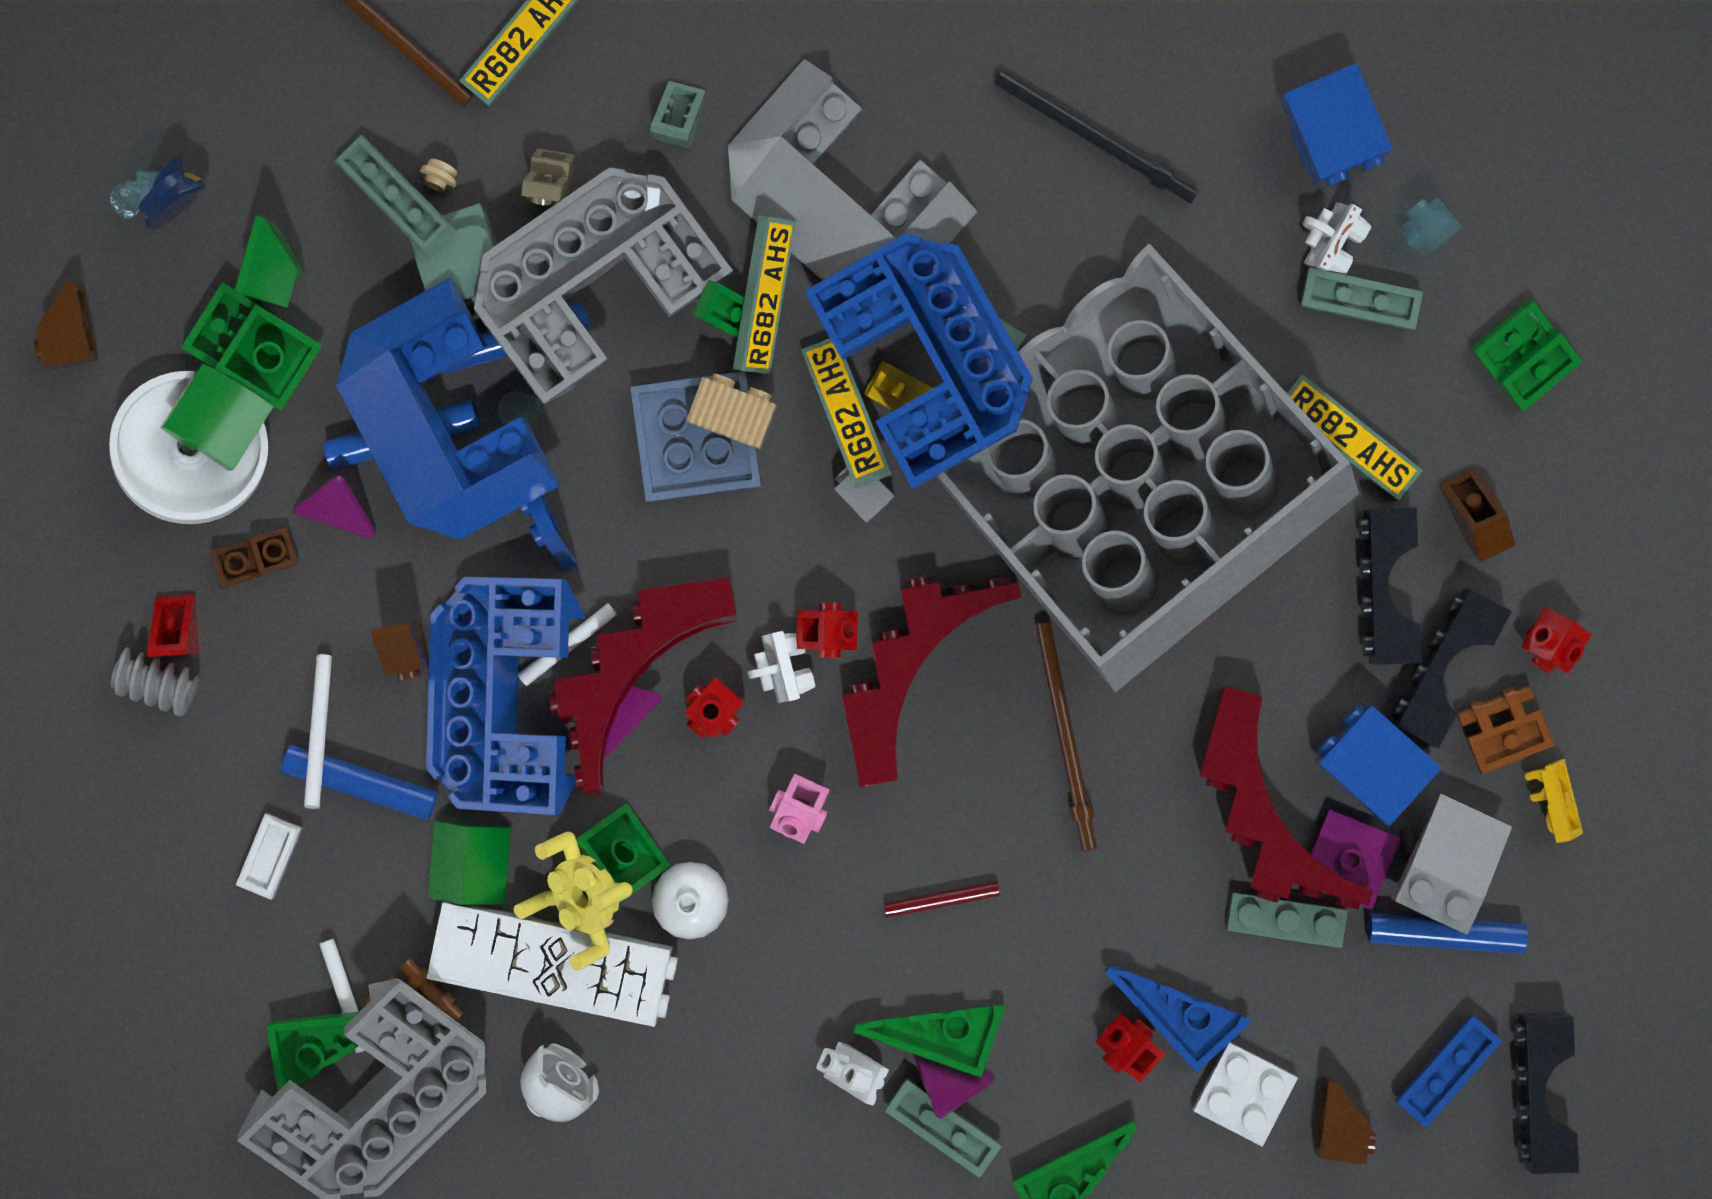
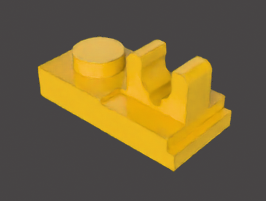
M882 361L864 395L894 411L933 388Z
M1565 759L1556 760L1544 768L1526 773V780L1537 779L1544 784L1542 791L1530 795V799L1533 802L1548 800L1546 823L1549 831L1552 834L1554 833L1556 843L1571 841L1583 834Z

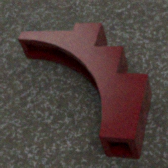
M930 576L907 580L908 588L901 589L909 635L902 636L901 629L878 633L879 641L872 642L880 688L873 689L872 682L849 686V694L842 695L860 787L898 780L895 750L898 720L907 690L921 664L939 642L964 621L992 606L1021 598L1019 583L1010 584L1009 577L986 581L987 589L972 591L971 584L948 588L949 596L942 597L939 582L931 583Z
M730 577L638 590L639 602L632 603L635 625H642V628L596 635L597 647H591L594 670H601V673L555 679L556 691L550 692L551 710L553 715L559 714V718L564 724L576 723V727H570L572 749L579 750L581 764L574 766L577 788H584V793L588 798L604 796V760L608 737L619 707L636 681L657 659L681 642L707 630L738 623L733 585Z
M1225 686L1200 776L1207 778L1206 786L1228 792L1230 785L1237 787L1225 832L1232 834L1231 841L1253 847L1255 841L1262 842L1250 888L1257 890L1256 897L1279 903L1280 896L1289 898L1292 884L1299 885L1298 893L1321 899L1322 892L1337 896L1336 904L1359 910L1360 903L1369 905L1373 893L1372 888L1342 877L1317 861L1294 839L1277 815L1265 788L1258 758L1257 726L1262 696Z

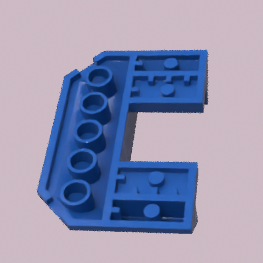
M905 233L805 291L842 360L911 322L944 383L875 421L912 489L917 488L1017 431L1033 377L959 246L945 242L940 244L924 240L920 236Z
M448 278L351 332L336 387L407 522L461 540L561 485L525 416L517 418L457 451L422 383L484 350L488 346L452 278Z
M463 577L454 587L456 591L444 604H439L430 614L426 769L435 780L439 779L450 793L448 798L457 809L559 815L576 785L575 774L565 773L566 736L517 734L519 677L517 674L519 673V656L568 658L569 619L586 618L566 579Z

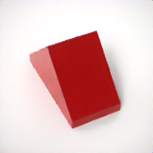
M194 594L156 597L147 647L148 657L199 654L197 611Z

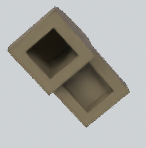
M538 148L531 157L530 172L523 180L521 196L527 197L526 202L554 206L566 198L570 192L576 155Z

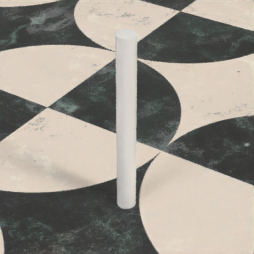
M325 654L317 655L304 800V807L311 809L320 808L332 664V656Z

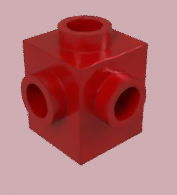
M819 603V610H797L796 649L818 650V657L841 658V650H857L858 611H842V603Z
M1544 607L1535 624L1528 630L1521 648L1533 656L1531 663L1543 671L1551 674L1555 668L1569 675L1573 666L1581 659L1583 649L1592 634L1575 621Z
M715 677L705 689L699 684L684 701L690 706L684 713L690 718L686 725L703 739L707 734L714 739L719 732L726 737L740 721L735 714L745 701ZM708 704L717 706L719 710L717 717H710L707 714L706 708Z
M1121 1013L1105 1028L1102 1035L1095 1041L1106 1052L1102 1060L1118 1074L1124 1070L1139 1083L1144 1080L1166 1055L1151 1040L1155 1033L1143 1021L1137 1018L1134 1022H1131Z

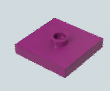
M1327 809L1310 854L1317 861L1342 877L1372 888L1373 893L1369 905L1360 903V906L1372 910L1401 838Z

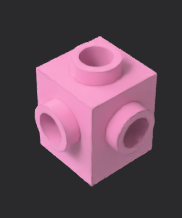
M794 774L787 791L778 790L769 811L776 814L769 828L805 844L810 831L818 833L828 812L821 808L829 793V789Z

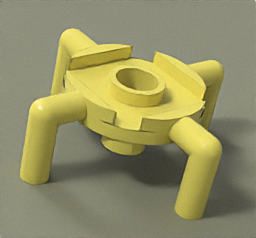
M567 831L535 847V854L541 860L562 850L564 851L566 861L560 863L555 871L548 875L547 881L551 890L544 891L515 905L514 913L517 918L524 919L548 906L556 905L559 910L560 923L565 929L570 931L576 929L579 932L589 934L593 946L570 958L571 967L579 971L610 953V946L604 929L613 923L614 920L611 919L613 913L618 911L619 902L631 896L633 889L626 882L614 883L606 869L600 871L592 864L596 860L589 856L581 855L575 835ZM583 891L586 892L588 900L585 898Z

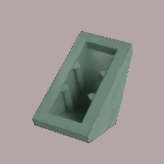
M668 81L651 124L650 132L653 138L691 149L706 90Z

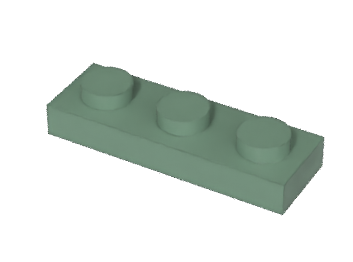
M1309 267L1300 307L1414 331L1423 292Z
M1231 891L1226 930L1342 948L1348 910L1286 899H1279V903L1258 898L1253 894Z
M908 1078L905 1079L885 1108L886 1113L979 1178L1002 1147L1000 1142L955 1111H952L944 1118H938L933 1111L926 1090Z

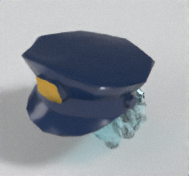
M177 156L167 164L159 166L155 171H136L138 179L135 181L127 180L126 184L114 186L109 195L110 204H112L115 212H119L122 218L131 219L141 211L146 217V228L155 231L188 207L206 187V183L201 182L202 178L193 173H185L183 171V158Z

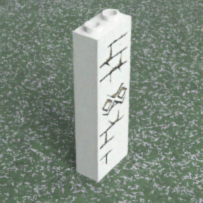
M444 901L441 907L427 979L655 1027L658 1017H666L670 996L663 994L666 979L672 981L674 979L678 958L671 956L673 946L606 933L610 953L606 957L576 971L570 965V958L593 946L589 934L579 932L576 929L567 930L559 922L531 916L519 919L512 912L479 905H460Z

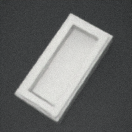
M269 813L264 814L236 886L270 900L274 899L303 827Z

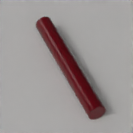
M995 881L884 903L886 917L891 918L999 897L1000 892L998 882Z

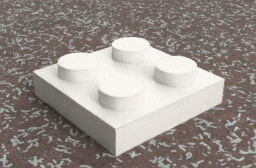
M1230 1042L1223 1048L1192 1109L1194 1112L1263 1147L1298 1077Z

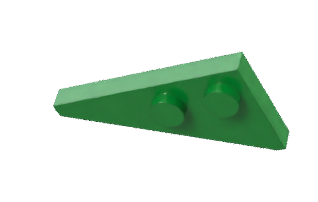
M994 1005L861 1022L855 1024L853 1033L981 1078L1005 1006Z
M359 1012L270 1021L266 1027L277 1092L289 1080L299 1086L309 1078L311 1079L330 1064L335 1063L356 1049L358 1045L345 1036L344 1026Z
M1133 1119L1012 1179L1020 1198L1085 1199L1106 1174L1107 1168L1119 1152L1123 1151L1131 1140V1136L1137 1129Z

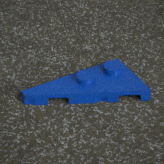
M542 495L522 506L521 509L525 516L531 515L535 522L529 528L539 547L546 545L564 572L577 566L574 555L559 536L561 529L545 496Z
M1112 964L1104 970L1196 1073L1251 1024L1246 1016Z

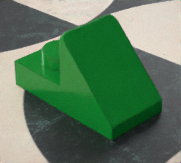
M709 280L693 316L701 319L702 323L738 339L745 297L717 282Z

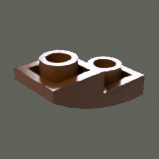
M286 527L210 551L221 589L298 564Z

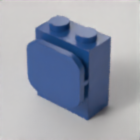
M1357 63L1286 92L1280 98L1291 126L1292 138L1303 164L1311 174L1315 185L1326 181L1328 187L1350 178L1348 171L1362 166L1364 172L1386 163L1384 156L1393 150Z
M1365 704L1361 708L1357 705L1343 719L1342 723L1346 727L1338 736L1335 737L1331 734L1320 744L1316 750L1320 756L1314 762L1383 824L1390 826L1442 768L1375 707Z

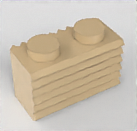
M715 373L711 380L702 377L686 421L761 450L777 408L776 404L770 402L772 395L752 387L749 388L748 394L733 388L735 381Z

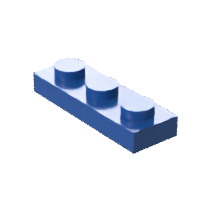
M1470 1014L1394 1101L1427 1128L1503 1041L1474 1015Z

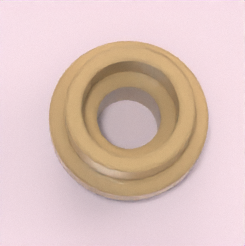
M429 159L427 165H423L419 171L421 177L424 178L423 184L436 192L444 193L445 189L454 190L457 184L455 180L457 171L443 161Z

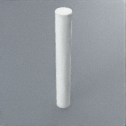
M609 603L569 633L568 653L617 616V613ZM538 657L517 675L528 686L562 658Z
M330 939L319 943L342 1013L359 1012L335 940ZM360 1046L355 1049L356 1053L365 1051Z

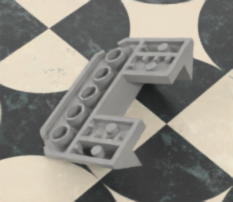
M804 59L728 145L731 200L756 223L758 215L796 221L791 253L822 281L905 233L920 236L924 240L943 244V242L950 244L978 211L950 181L946 183L921 160L914 165L871 215L814 166L861 113L862 108L833 83L831 76Z
M609 167L483 254L474 311L543 405L572 391L578 381L607 362V357L565 302L571 296L626 259L668 317H671L692 301L696 300L698 302L709 280L720 283L732 273L731 267L664 177L627 173L625 170Z
M399 978L369 984L371 1001L344 1026V1034L347 1038L386 1066L337 1113L289 1080L273 1097L261 1089L237 1135L239 1143L320 1199H341V1195L360 1193L364 1194V1198L380 1196L486 1094L484 1042Z

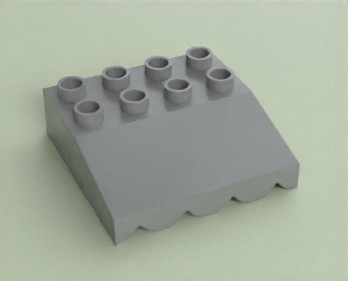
M1150 244L1134 258L1122 278L1109 280L1089 292L1074 307L1062 327L1052 328L1039 334L1020 349L1018 353L1033 380L1017 431L936 476V479L1115 693L1359 494L1350 462Z

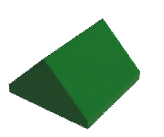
M434 821L428 898L460 905L505 904L512 827Z

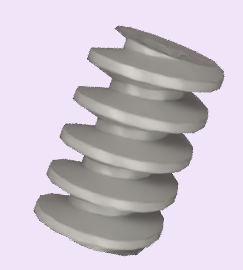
M126 647L121 653L112 673L110 685L111 688L114 687L115 694L123 697L129 692L132 701L137 702L144 697V703L149 707L154 706L158 702L160 710L166 712L173 707L176 716H183L193 701L199 676L197 675L193 681L189 680V668L184 667L178 676L174 675L175 664L173 662H170L162 671L160 670V658L155 657L150 665L147 666L145 665V653L143 652L132 661L130 660L131 649Z

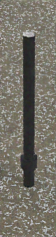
M1001 71L996 78L995 85L1151 180L1150 184L1159 190L1167 189L1190 204L1199 191L1174 176L1175 171L1163 164L1159 167L1004 71Z

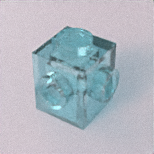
M1438 197L1429 204L1423 198L1405 213L1410 220L1400 227L1405 233L1403 237L1413 251L1416 253L1420 252L1424 257L1437 249L1462 228Z

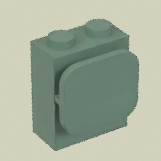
M480 203L443 215L457 232L431 258H428L411 241L415 252L416 264L425 290L434 287L448 278H452L468 310L474 309L482 256L497 245L486 210Z

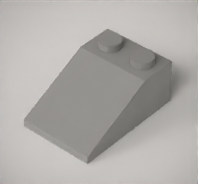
M1440 793L1391 899L1468 935L1484 901L1512 826Z

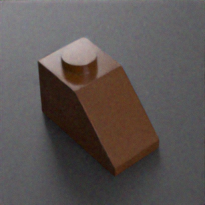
M76 282L66 283L37 326L38 339L34 340L33 343L37 360L43 362L45 368L53 370L99 361L84 286Z
M1471 468L1439 483L1464 540L1480 562L1515 546L1508 514L1475 468Z
M420 622L404 623L370 631L386 676L397 674L398 682L421 677L420 669L429 667Z
M1324 1076L1315 1153L1322 1160L1367 1165L1368 1154H1374L1376 1133L1371 1131V1125L1332 1077Z

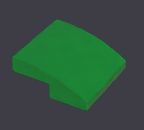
M1529 299L1469 348L1491 378L1523 412L1582 363V360L1563 334L1555 331L1536 303Z
M201 364L160 428L189 449H198L220 466L231 471L239 463L274 406L226 375L205 364Z

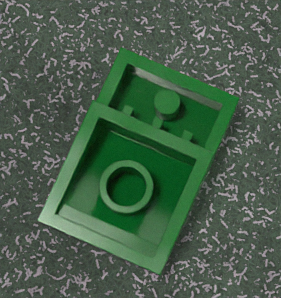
M222 282L181 348L213 367L216 371L246 387L277 409L282 410L322 345L253 300L235 292L234 288Z

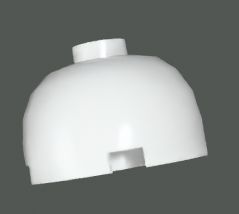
M684 862L674 865L661 875L654 886L651 902L654 916L664 930L675 937L690 940L705 937L718 928L726 916L729 899L727 886L718 872L706 864Z
M550 1044L547 1049L544 1048V1045L540 1046L525 1064L520 1079L521 1091L529 1110L536 1116L555 1122L573 1120L585 1112L597 1100L599 1094L598 1082L594 1074L588 1079L586 1073L580 1069L585 1067L586 1063L579 1056L558 1044Z

